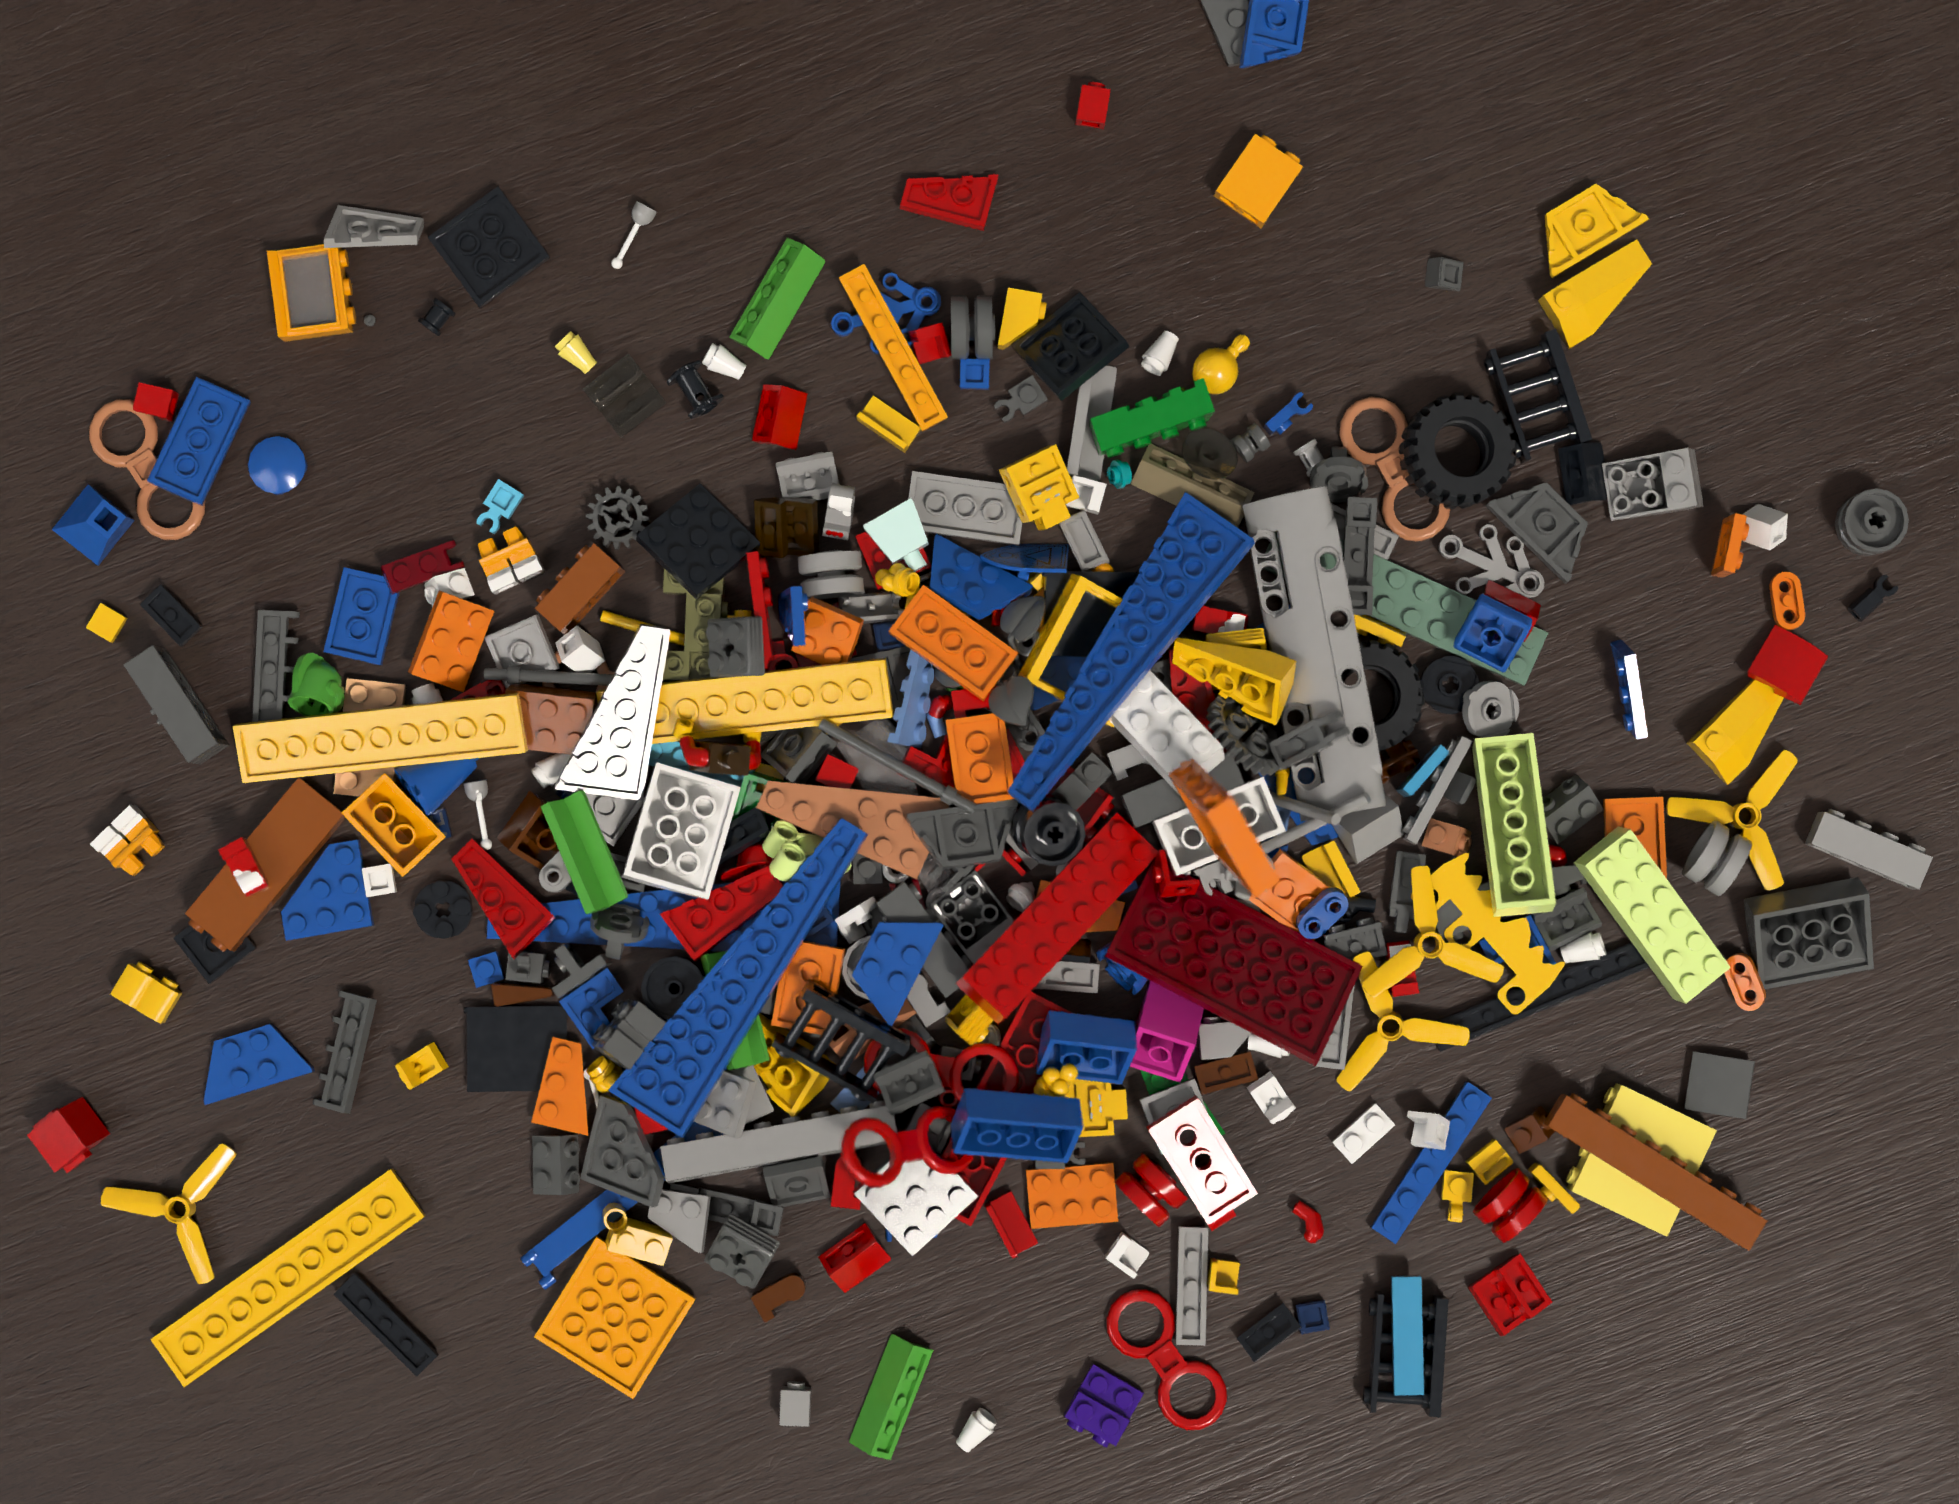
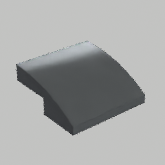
M1693 1051L1684 1109L1747 1119L1755 1061Z

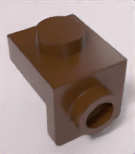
M1542 1106L1536 1108L1531 1114L1509 1124L1504 1129L1519 1154L1547 1141L1555 1132L1543 1124L1549 1113L1545 1112Z

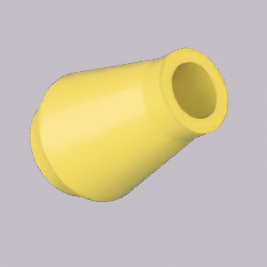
M572 331L555 346L559 351V356L582 370L584 374L597 363L580 336L575 335Z

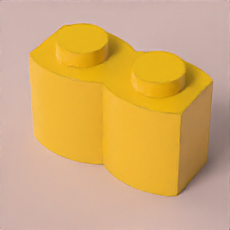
M138 961L136 965L133 963L128 964L110 994L160 1024L165 1023L182 995V992L177 989L179 984L163 976L162 980L152 975L154 970L142 962Z

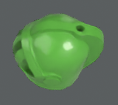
M315 653L301 655L293 670L292 691L288 699L289 706L303 716L338 713L342 709L345 699L344 686H342L340 674L335 667Z

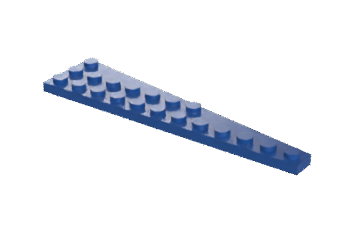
M1186 492L1168 520V526L1162 536L1156 540L1149 558L1140 567L1139 574L1133 585L1127 589L1121 604L1115 609L1080 668V674L1073 686H1070L1067 690L1058 711L1055 710L1050 719L1051 723L1045 733L1038 739L1032 754L1028 756L1008 790V793L1031 811L1037 807L1255 544L1252 537Z

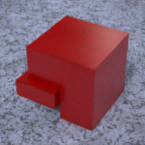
M83 1096L60 1109L56 1108L32 1126L34 1129L27 1134L52 1170L57 1172L64 1168L66 1173L71 1172L92 1155L89 1149L95 1147L110 1135L107 1128Z

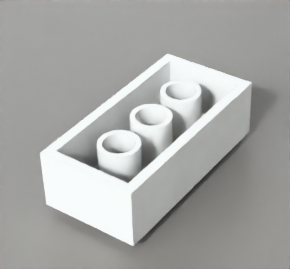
M1151 671L1145 675L1109 719L1177 793L1178 791L1168 774L1179 768L1180 763L1194 759L1209 773L1225 759L1223 746Z
M1264 777L1227 791L1232 796L1258 842L1286 831ZM1188 808L1152 822L1161 846L1166 851V857L1174 877L1217 860Z

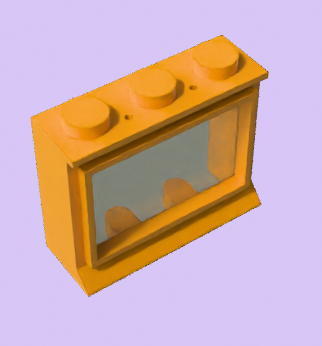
M323 244L267 251L277 334L281 340L286 342L353 332L352 324H356V314L354 307L349 305L348 296L352 295L353 291L351 280L346 278L345 267L349 266L346 249L324 248Z

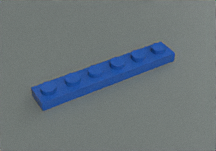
M1468 1081L1465 1082L1443 1116L1450 1121L1445 1150L1422 1147L1370 1226L1372 1229L1396 1244L1492 1097Z

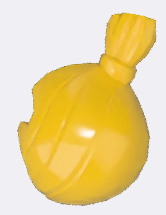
M1240 334L1234 338L1231 346L1227 349L1210 348L1201 353L1193 365L1192 374L1194 381L1204 378L1210 394H1221L1231 389L1238 377L1236 358L1240 353L1248 349L1250 345L1249 338L1246 335Z

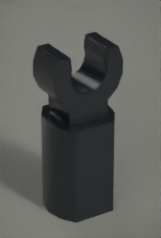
M1886 574L1878 577L1874 582V588H1868L1847 608L1859 622H1862L1883 603V597L1894 595L1897 592V586L1891 587L1888 591L1882 587L1883 581L1888 578Z

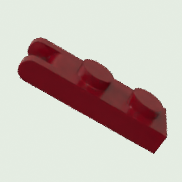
M455 540L381 566L391 595L426 583L434 576L465 568L464 562L452 565L446 550L457 546Z

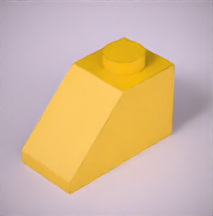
M1008 288L998 349L1004 350L1037 326L1038 319L1044 320L1047 303L1041 302L1042 293Z

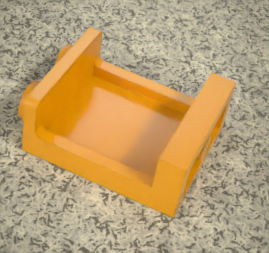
M1255 134L1215 191L1214 197L1262 229L1279 201L1300 174L1303 166L1299 164L1300 159L1288 151L1284 154L1275 147L1277 144L1265 135L1260 137Z

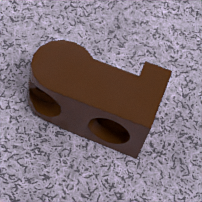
M790 1273L752 1294L750 1298L764 1323L775 1318L776 1312L774 1308L788 1300H799L806 1290V1281L802 1275Z

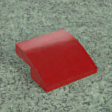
M1774 625L1750 666L1748 677L1774 688L1775 694L1801 705L1827 661L1828 655L1801 637Z
M1521 1253L1508 1259L1468 1286V1289L1499 1336H1505L1523 1321L1533 1318L1553 1303Z

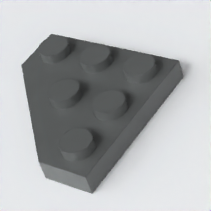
M600 1095L580 1179L649 1207H656L659 1203L665 1178L634 1110L625 1101L609 1095Z

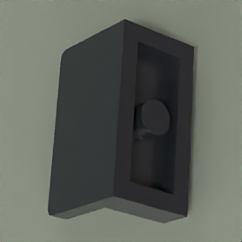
M1600 442L1580 443L1558 448L1566 502L1572 506L1591 501L1607 500L1602 464L1605 463L1602 444Z

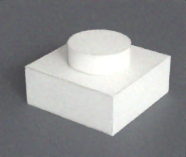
M390 864L362 868L366 897L397 892L394 870Z

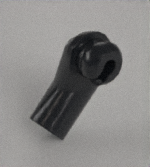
M1359 896L1347 897L1348 909L1339 921L1347 923L1359 911L1374 913L1376 899Z

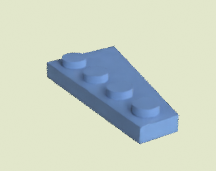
M910 649L907 660L910 674L902 680L900 691L904 698L901 708L896 707L893 717L898 723L895 733H889L887 742L921 749L927 732L925 719L931 704L929 690L934 680V669L931 663Z

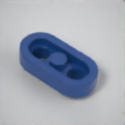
M1335 887L1327 888L1299 913L1296 925L1302 936L1308 939L1319 938L1346 913L1348 899L1343 891ZM1333 902H1338V906L1336 908H1330V905ZM1313 922H1316L1317 926L1313 929H1310L1309 925Z

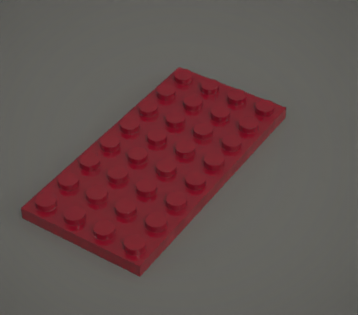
M1154 858L1105 957L1316 1066L1363 966L1312 939L1305 938L1300 933L1212 887L1210 888L1213 895H1208L1201 882L1195 895L1160 897L1159 885L1154 883L1152 868L1155 866ZM1168 865L1171 881L1195 880L1193 877L1184 874L1174 877ZM1180 887V888H1177V889H1178V890H1181V889H1186V888H1189V887Z

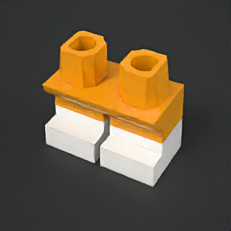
M513 527L503 532L508 547L498 550L493 538L478 543L479 552L482 557L479 562L485 572L491 592L494 594L518 585V580L524 582L546 572L530 540L524 537L518 527Z
M129 805L111 822L113 826L108 825L90 843L115 868H122L132 876H136L145 867V864L136 856L142 848L151 857H154L165 847L157 835L159 830L136 805Z

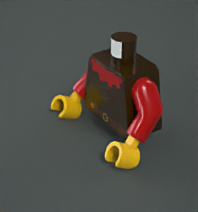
M677 719L673 736L680 740L679 743L685 761L689 765V770L712 774L748 776L749 770H755L760 766V739L762 732L744 734L743 741L746 744L694 741L693 737L690 736L694 723L691 720H687L686 725H683Z

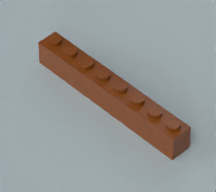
M1571 1093L1570 1097L1564 1094L1559 1096L1543 1122L1544 1125L1735 1244L1750 1251L1767 1223V1220L1760 1216L1762 1210L1749 1202H1746L1745 1206L1735 1201L1737 1197L1735 1193L1723 1186L1720 1190H1717L1710 1185L1712 1179L1699 1171H1696L1693 1175L1685 1170L1687 1164L1673 1155L1670 1159L1660 1154L1661 1147L1649 1140H1646L1645 1143L1640 1142L1635 1138L1637 1135L1635 1131L1621 1124L1620 1128L1610 1123L1612 1117L1597 1108L1595 1112L1585 1107L1587 1101L1576 1094Z

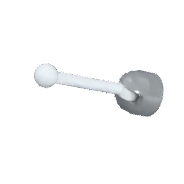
M636 201L632 209V218L635 224L618 256L611 262L612 267L615 269L622 267V259L640 225H647L652 222L657 213Z
M487 779L463 783L467 797L476 802L482 835L480 846L484 850H489L492 847V842L488 839L482 807V800L488 793Z

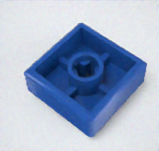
M1481 594L1455 637L1453 647L1501 672H1506L1531 629L1532 619ZM1495 630L1498 634L1495 633L1492 637L1488 635V632Z

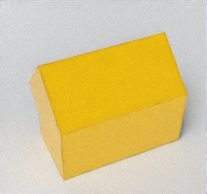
M1492 1139L1465 1161L1485 1185L1514 1163L1496 1139Z

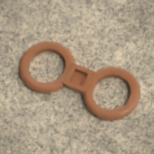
M1367 397L1358 400L1346 410L1340 421L1339 436L1343 447L1347 448V453L1352 458L1366 465H1376L1388 487L1382 497L1381 511L1385 524L1389 529L1407 541L1420 542L1433 538L1444 528L1450 515V509L1444 508V504L1438 505V514L1434 522L1420 530L1409 529L1402 525L1396 518L1393 509L1394 499L1398 492L1404 487L1410 486L1405 479L1409 476L1407 469L1401 470L1400 461L1404 459V454H1399V445L1404 442L1401 436L1404 429L1408 426L1405 415L1396 404L1385 398ZM1379 409L1393 419L1396 427V438L1392 446L1386 451L1367 453L1354 442L1351 434L1352 423L1355 417L1362 411Z
M117 399L103 405L94 414L91 421L89 440L94 453L103 462L114 467H127L141 488L137 497V515L141 525L151 535L163 540H178L190 535L203 519L205 501L202 506L193 503V510L189 519L183 525L175 528L159 526L152 519L149 512L151 496L159 488L147 482L157 461V457L153 452L158 441V426L154 416L135 412L133 410V400ZM120 411H130L136 414L142 420L145 427V439L142 446L136 452L127 456H117L111 453L105 447L102 440V428L105 421L111 415Z

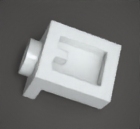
M873 896L835 919L841 935L846 938L849 944L866 935L862 923L872 918L870 911L878 907Z

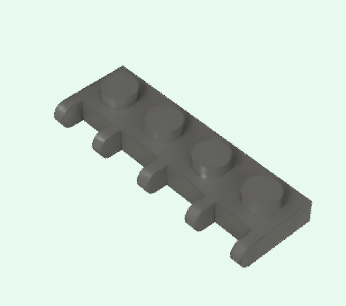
M258 610L252 722L284 719L285 702H288L290 697L285 695L286 673H293L294 667L287 666L288 644H298V638L288 637L289 618H300V612Z
M339 990L338 996L345 998L341 1017L333 1016L332 1022L338 1023L339 1027L335 1044H326L325 1050L333 1053L328 1074H319V1079L326 1081L322 1099L314 1098L313 1105L350 1114L377 999Z

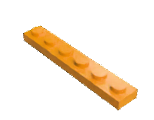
M865 264L840 276V283L921 431L923 432L947 419L946 412Z

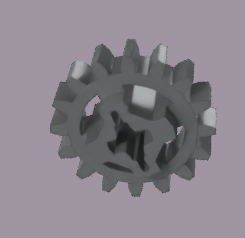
M620 486L616 487L615 493H612L607 487L605 488L606 496L602 497L596 494L595 497L598 503H589L588 505L593 510V514H587L586 518L592 520L593 523L587 528L589 531H597L593 537L596 541L604 538L603 546L606 548L611 542L615 550H619L621 543H624L627 548H631L630 540L634 539L636 541L637 534L645 529L642 526L643 522L650 521L649 517L643 515L648 510V506H640L639 503L643 498L640 495L632 498L633 490L630 488L624 494ZM620 499L616 505L605 506L611 500ZM631 504L636 509L637 520H634L630 516L629 510L631 508ZM622 511L621 515L630 523L618 521L614 525L615 521L606 513L618 515ZM599 516H602L606 520L607 526L605 528V532L602 530L600 526ZM626 529L631 530V532L625 536L616 537L618 536L620 531Z

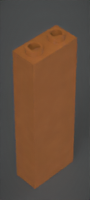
M298 777L246 839L269 886L247 897L226 864L186 911L185 915L190 918L188 924L201 934L205 930L213 936L211 943L221 951L225 952L226 949L235 952L243 943V940L248 937L346 819L342 811Z

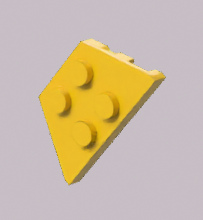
M1597 184L1546 213L1545 226L1551 278H1554L1648 221L1649 218L1644 213L1640 214L1627 206V203L1620 198L1611 196L1607 190Z

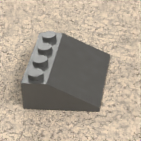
M1859 877L1744 899L1746 928L1752 959L1764 989L1874 969L1869 892Z

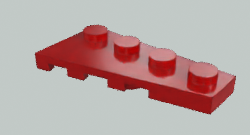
M1174 647L1169 648L1172 694L1212 735L1215 731L1208 727V724L1211 722L1206 719V716L1209 714L1206 709L1216 699L1212 686L1207 681L1201 683L1173 664ZM1223 747L1224 753H1226L1227 749Z
M473 839L451 859L513 960L555 919L551 912Z
M769 866L737 879L731 884L711 891L708 900L702 898L692 899L672 910L660 913V915L693 961H697L701 956L705 955L762 911L767 904H770L780 892L779 890L784 886V883L771 874Z

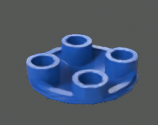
M279 436L266 438L258 443L250 453L248 462L249 474L256 486L265 492L276 495L289 492L298 486L308 467L300 447L290 439Z

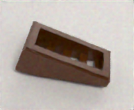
M508 983L491 984L494 1005L496 1007L553 997L555 995L551 987Z

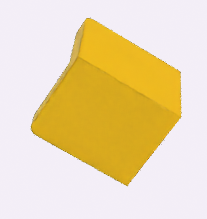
M1210 1258L1207 1278L1208 1291L1238 1295L1237 1281L1240 1262Z

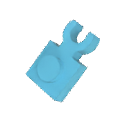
M498 479L483 502L490 509L478 517L477 524L482 526L486 519H492L493 526L489 532L495 534L500 528L499 519L501 516L509 520L524 495Z

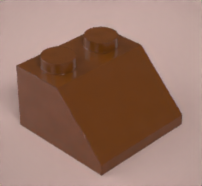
M529 791L497 839L509 851L537 868L542 869L557 854L559 849L541 809V806L548 803V801ZM552 872L549 875L553 877L556 872Z

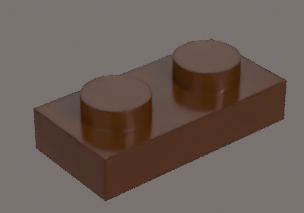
M1251 1051L1194 1066L1201 1095L1258 1080Z

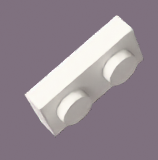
M1373 1103L1331 1142L1353 1164L1391 1130L1395 1124L1376 1103Z

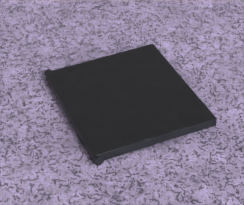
M1067 571L1066 573H1042V577H1045L1043 627L1071 574L1080 575L1123 599L1124 594L1129 586L1133 585L1139 572ZM1085 591L1051 656H1088L1116 608Z
M464 1007V1013H467V1092L539 1091L552 1037L567 1039V1013L563 1007Z

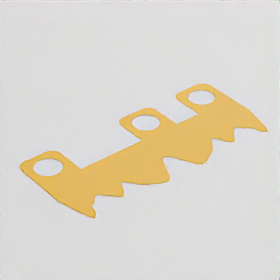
M1464 853L1443 864L1431 875L1433 889L1438 893L1436 911L1450 899L1463 913L1446 928L1444 936L1448 942H1455L1453 939L1454 929L1458 926L1468 927L1472 937L1467 944L1462 945L1468 949L1474 946L1481 938H1485L1516 974L1514 978L1498 991V998L1512 1014H1519L1551 986L1564 967L1565 962H1558L1554 965L1550 963L1544 964L1542 962L1544 947L1536 946L1529 948L1531 932L1527 918L1501 922V916L1493 917L1490 890H1478L1482 881L1481 875H1465L1466 867L1464 864L1469 858V853ZM1511 987L1523 989L1525 1000L1522 1004L1514 1006L1507 1001L1506 994Z

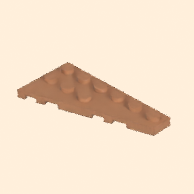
M767 781L756 808L822 838H825L840 819L843 818L868 833L857 854L916 880L929 851L910 827L905 816L909 813L949 808V805L936 797Z

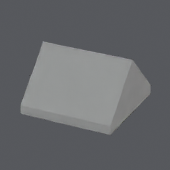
M1385 795L1387 806L1350 812L1340 817L1339 824L1332 825L1355 864H1358L1404 835L1399 805L1387 795Z

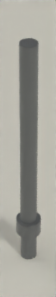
M508 666V669H484L485 680H505L508 684H520V681L608 686L613 674L521 670L517 666Z
M824 718L822 719L818 729L940 796L942 802L948 805L952 803L970 814L975 810L977 804L958 794V790L950 785L946 787L832 722Z

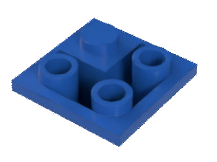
M88 484L52 530L99 566L135 520Z

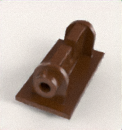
M1401 740L1395 746L1385 749L1389 757L1387 760H1384L1379 752L1383 773L1381 775L1382 783L1385 784L1390 780L1391 776L1399 772L1406 773L1412 770L1420 762L1418 750L1414 748L1411 740L1406 742Z

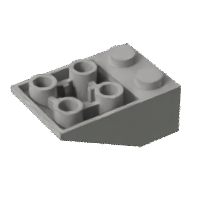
M1683 448L1602 464L1611 521L1704 507L1694 449Z

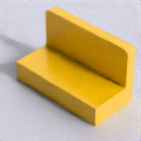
M874 395L863 411L859 412L856 416L857 421L904 453L921 430L919 426Z
M1334 840L1301 856L1305 867L1330 887L1342 890L1346 897L1351 898L1361 893Z

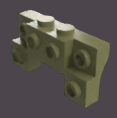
M664 568L663 593L686 595L684 651H667L662 681L711 678L708 667L709 640L706 636L709 619L727 618V615H729V602L724 601L725 577L696 600Z

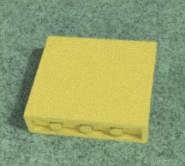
M1618 1083L1615 1084L1614 1088L1610 1087L1607 1090L1603 1100L1606 1103L1603 1112L1612 1117L1610 1123L1620 1128L1621 1124L1629 1127L1637 1133L1635 1138L1642 1143L1649 1140L1662 1148L1660 1154L1670 1159L1673 1155L1687 1164L1685 1170L1693 1175L1699 1170L1717 1130ZM1580 1147L1578 1155L1581 1158L1577 1167L1573 1166L1567 1175L1566 1182L1569 1184L1566 1189L1667 1237L1680 1209Z

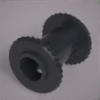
M699 360L682 366L667 380L668 386L676 383L679 385L694 408L688 414L690 419L707 414L717 407L724 398L723 394L713 396L697 372L702 365V362ZM703 395L704 399L702 401H698L697 398Z

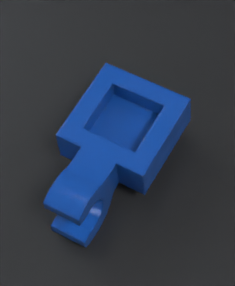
M1302 392L1297 393L1288 405L1264 425L1263 428L1270 436L1276 431L1281 435L1293 424L1290 419L1294 415H1306L1312 410V404H1309L1306 408H1300L1297 405L1298 399L1303 396Z

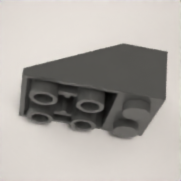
M973 871L929 905L973 964L1014 922L976 871Z

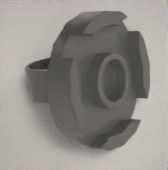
M1332 446L1330 458L1320 461L1311 470V489L1328 487L1330 502H1347V497H1352L1361 492V495L1365 493L1368 487L1367 468L1362 462L1347 457L1346 447Z
M614 904L608 909L591 914L590 928L596 935L608 940L605 957L620 960L624 944L639 942L648 935L649 918L647 916L645 918L639 916V909L624 904Z

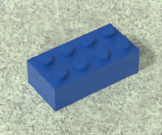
M964 1089L950 1124L953 1153L1068 1163L1083 1129L1080 1099L1064 1096L1054 1097L1038 1094L1010 1093L1007 1091Z

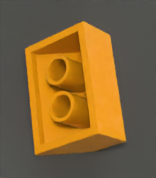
M386 773L378 778L342 812L344 817L402 877L446 837Z

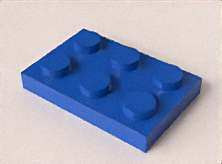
M344 567L323 652L382 666L400 592L391 595L384 576Z

